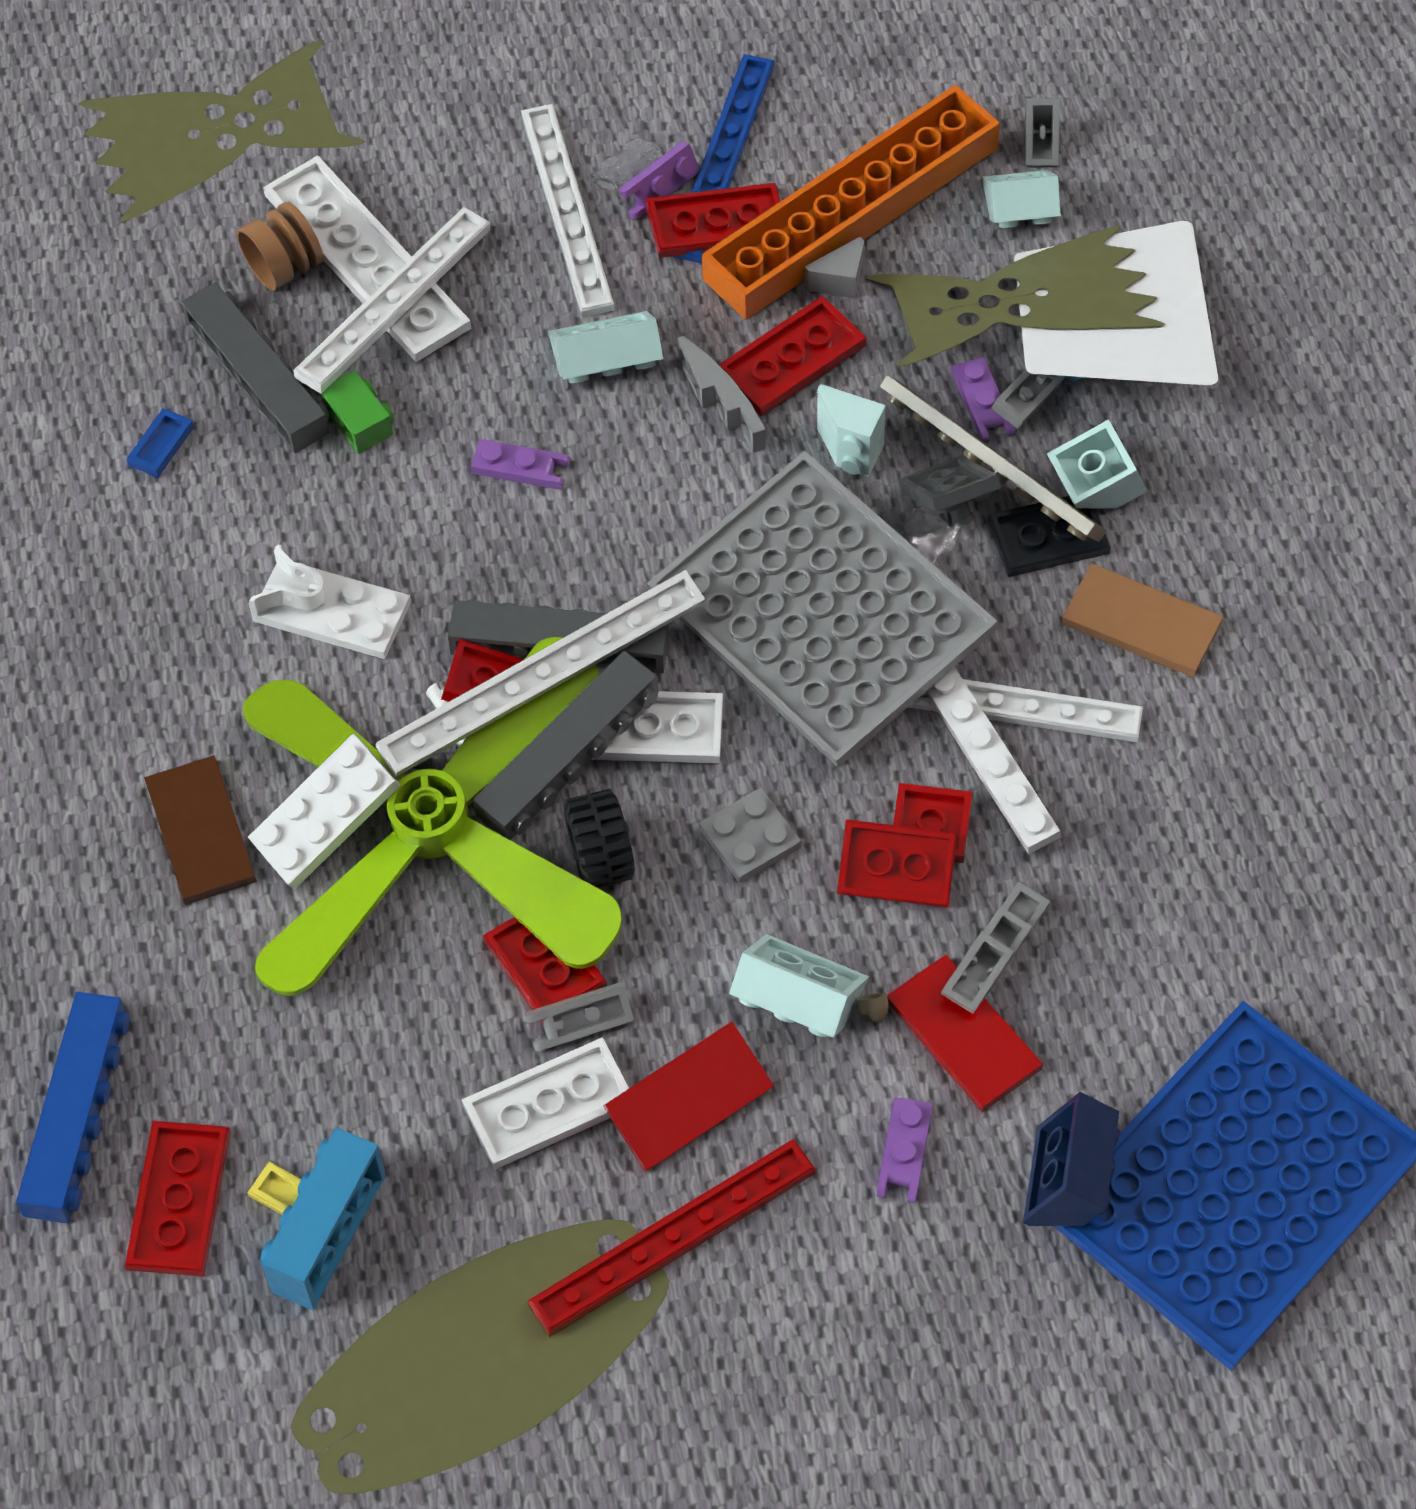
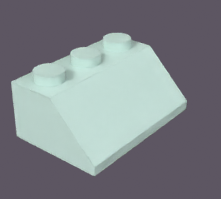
M648 311L548 331L559 375L563 380L568 379L569 383L589 380L588 374L602 372V376L617 375L623 372L622 367L635 365L636 369L656 366V360L663 359L656 318Z
M765 934L742 953L729 994L738 997L739 1001L748 1007H761L773 1012L774 1016L781 1021L788 1023L797 1022L809 1027L808 1030L814 1035L834 1038L845 1027L869 976Z

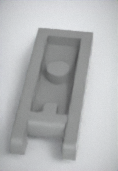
M1025 369L995 400L991 409L1019 429L1060 387L1067 376H1056L1055 378L1053 375L1031 374Z
M622 982L540 1007L524 1014L526 1022L530 1023L542 1019L547 1037L533 1042L535 1051L548 1049L634 1021L626 989Z

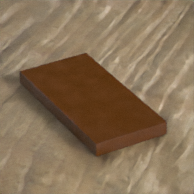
M215 755L144 777L185 905L257 882Z

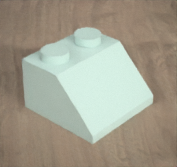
M1048 170L982 177L989 218L992 222L999 223L1000 228L1019 226V220L1032 219V224H1047L1052 222V217L1061 216L1058 175Z
M820 384L817 399V430L834 463L849 474H861L869 477L884 446L886 405Z
M1109 420L1047 453L1076 508H1118L1148 492Z

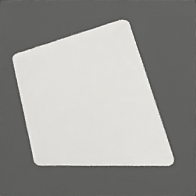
M1178 221L1117 233L1103 243L1108 246L1135 249L1134 253L1118 262L1114 267L1146 273L1144 277L1127 287L1125 291L1156 296L1157 300L1137 311L1135 315L1165 323L1164 326L1065 330L1021 327L1025 368L1031 374L1192 385H1213L1218 382L1193 225L1188 221ZM1051 247L1017 253L1014 261L1016 262ZM1038 289L1035 294L1045 296L1048 294V290ZM1019 304L1020 316L1027 315L1030 312V308L1025 304Z

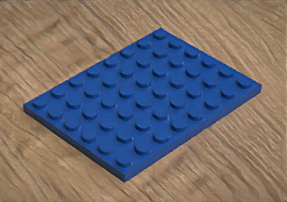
M1242 1001L1120 1132L1114 1149L1113 1160L1115 1161V1170L1110 1179L1109 1193L1111 1194V1201L1107 1210L1083 1226L1053 1227L1225 1367L1233 1371L1416 1163V1132L1245 1001Z

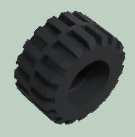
M605 789L566 799L564 817L580 879L597 888L632 880L635 865L631 843L619 801L612 790Z

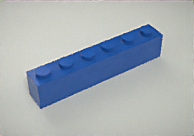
M77 991L75 993L16 1200V1204L23 1217L69 1224L72 1211L77 1212L80 1207L82 1191L79 1188L82 1175H88L91 1167L92 1156L89 1152L92 1139L97 1140L100 1134L101 1118L98 1117L101 1105H106L109 1101L111 1093V1083L108 1082L111 1069L116 1070L119 1065L120 1048L118 1043L120 1036L127 1034L130 1023V1015L125 1011L120 997Z

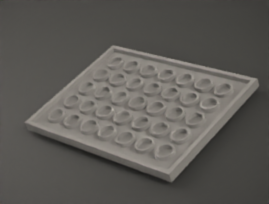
M806 451L802 452L647 583L650 590L686 570L704 596L705 601L701 606L679 617V619L837 767H840L999 629L998 621Z

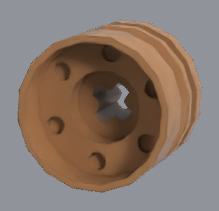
M289 201L278 205L277 211L270 210L266 213L267 224L261 219H254L237 229L236 232L238 244L248 265L270 291H275L291 282L294 278L293 268L300 274H304L309 271L310 266L316 267L324 259L322 248L311 225L301 211Z

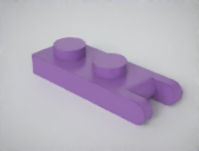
M681 141L620 187L619 192L622 197L625 198L634 194L637 204L628 211L631 219H638L647 212L645 206L646 198L668 196L699 173L700 168L689 143Z
M982 357L952 365L951 374L979 438L983 442H988L989 434L987 429L1002 425L1008 436L1015 434V427L991 409L995 400L1001 394L985 358Z
M480 439L471 464L472 474L561 490L564 481L560 477L552 476L554 466L568 467L571 458L566 454Z
M894 1097L877 1188V1197H885L888 1183L910 1187L907 1193L908 1202L916 1203L933 1103Z

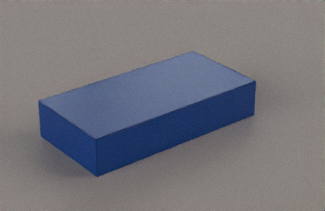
M163 408L126 458L128 465L158 478L193 430V421Z

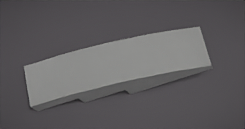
M685 336L678 337V358L702 409L716 405L727 431L741 427L753 453L766 449V429L750 401L737 384L702 349Z
M1018 881L1004 904L998 908L984 931H981L941 991V994L974 1014L1048 908L1050 901Z

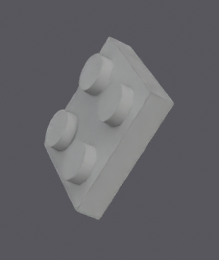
M761 787L699 822V830L739 884L802 848L800 838Z

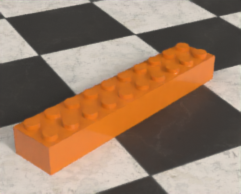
M955 84L702 254L703 280L745 320L749 319L805 281V266L860 236L865 240L996 151L999 142L1000 122Z

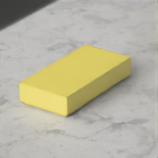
M269 1161L247 1193L252 1199L282 1215L288 1205L293 1206L299 1195L298 1186L301 1179Z

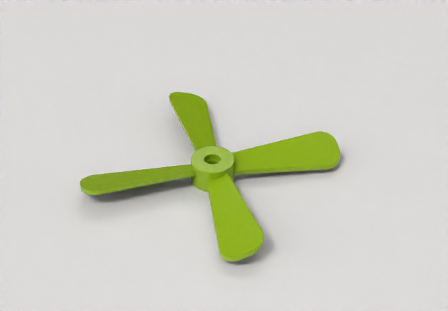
M550 637L541 640L533 647L525 659L562 638ZM592 666L466 737L442 771L437 769H421L407 775L402 773L394 777L401 786L382 804L387 807L393 832L261 950L255 963V971L259 981L273 992L283 996L298 995L312 988L415 856L432 859L448 855L564 964L581 969L591 967L601 961L616 942L621 932L622 916L617 901L610 894L472 820L468 809L473 799L599 676L597 666ZM292 680L271 681L252 693L243 704L244 718L253 730L317 767H320L352 734H355L392 774L377 749L299 682ZM434 811V812L431 813V814L423 815V814H425V813H427V812Z

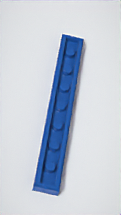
M743 54L691 193L730 188L775 67V60ZM704 251L687 252V254L672 257L702 263Z

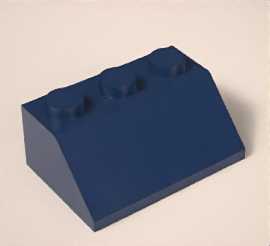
M1079 1092L1037 1126L1023 1218L1024 1224L1028 1226H1083L1107 1210L1111 1201V1194L1109 1193L1110 1179L1115 1170V1161L1113 1160L1114 1149L1120 1134V1130L1117 1128L1118 1110Z

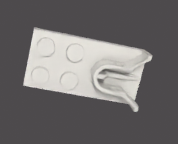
M278 544L274 550L277 563L263 592L251 597L249 601L253 622L385 659L411 604L410 595L293 562L283 552L282 545Z

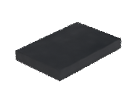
M1070 496L1061 497L1075 507ZM1041 502L988 514L987 521L1008 577L1110 554L1111 547L1106 534L1100 542L1090 537L1082 541L1067 530L1070 523L1060 518L1056 522L1041 511V508L1044 506ZM1077 508L1102 526L1096 508Z

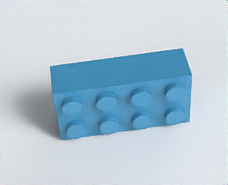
M337 1127L329 1139L325 1138L321 1142L316 1155L317 1162L311 1172L307 1171L303 1175L298 1186L299 1195L293 1206L288 1205L280 1218L278 1234L274 1241L270 1239L266 1243L260 1257L271 1292L313 1311L386 1177L379 1146Z

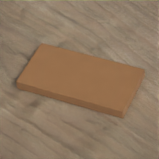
M1091 563L1062 617L1061 624L1194 678L1222 624L1223 616Z

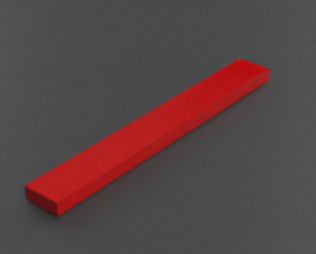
M792 1139L528 1300V1306L550 1337L815 1174L816 1168L797 1142Z

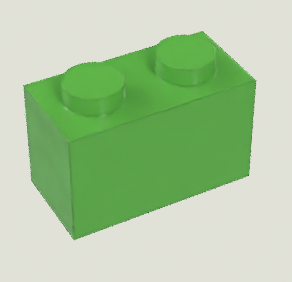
M355 370L336 379L320 394L321 402L328 410L331 420L358 454L394 435L391 423L394 420V415L386 402L380 403L370 381L368 379L362 380Z

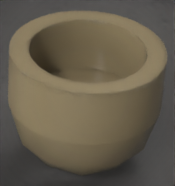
M886 993L869 994L857 998L859 1013L865 1021L880 1022L888 1014L889 1004Z

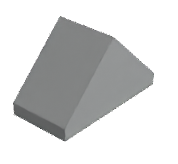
M1026 98L1024 118L1025 166H1059L1060 98Z
M862 237L856 238L805 266V288L811 292L855 298L864 262V240Z

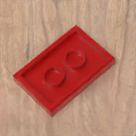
M846 819L836 894L949 908L958 833Z
M515 917L482 935L483 941L532 1010L607 986V981L595 965L578 969L564 964Z

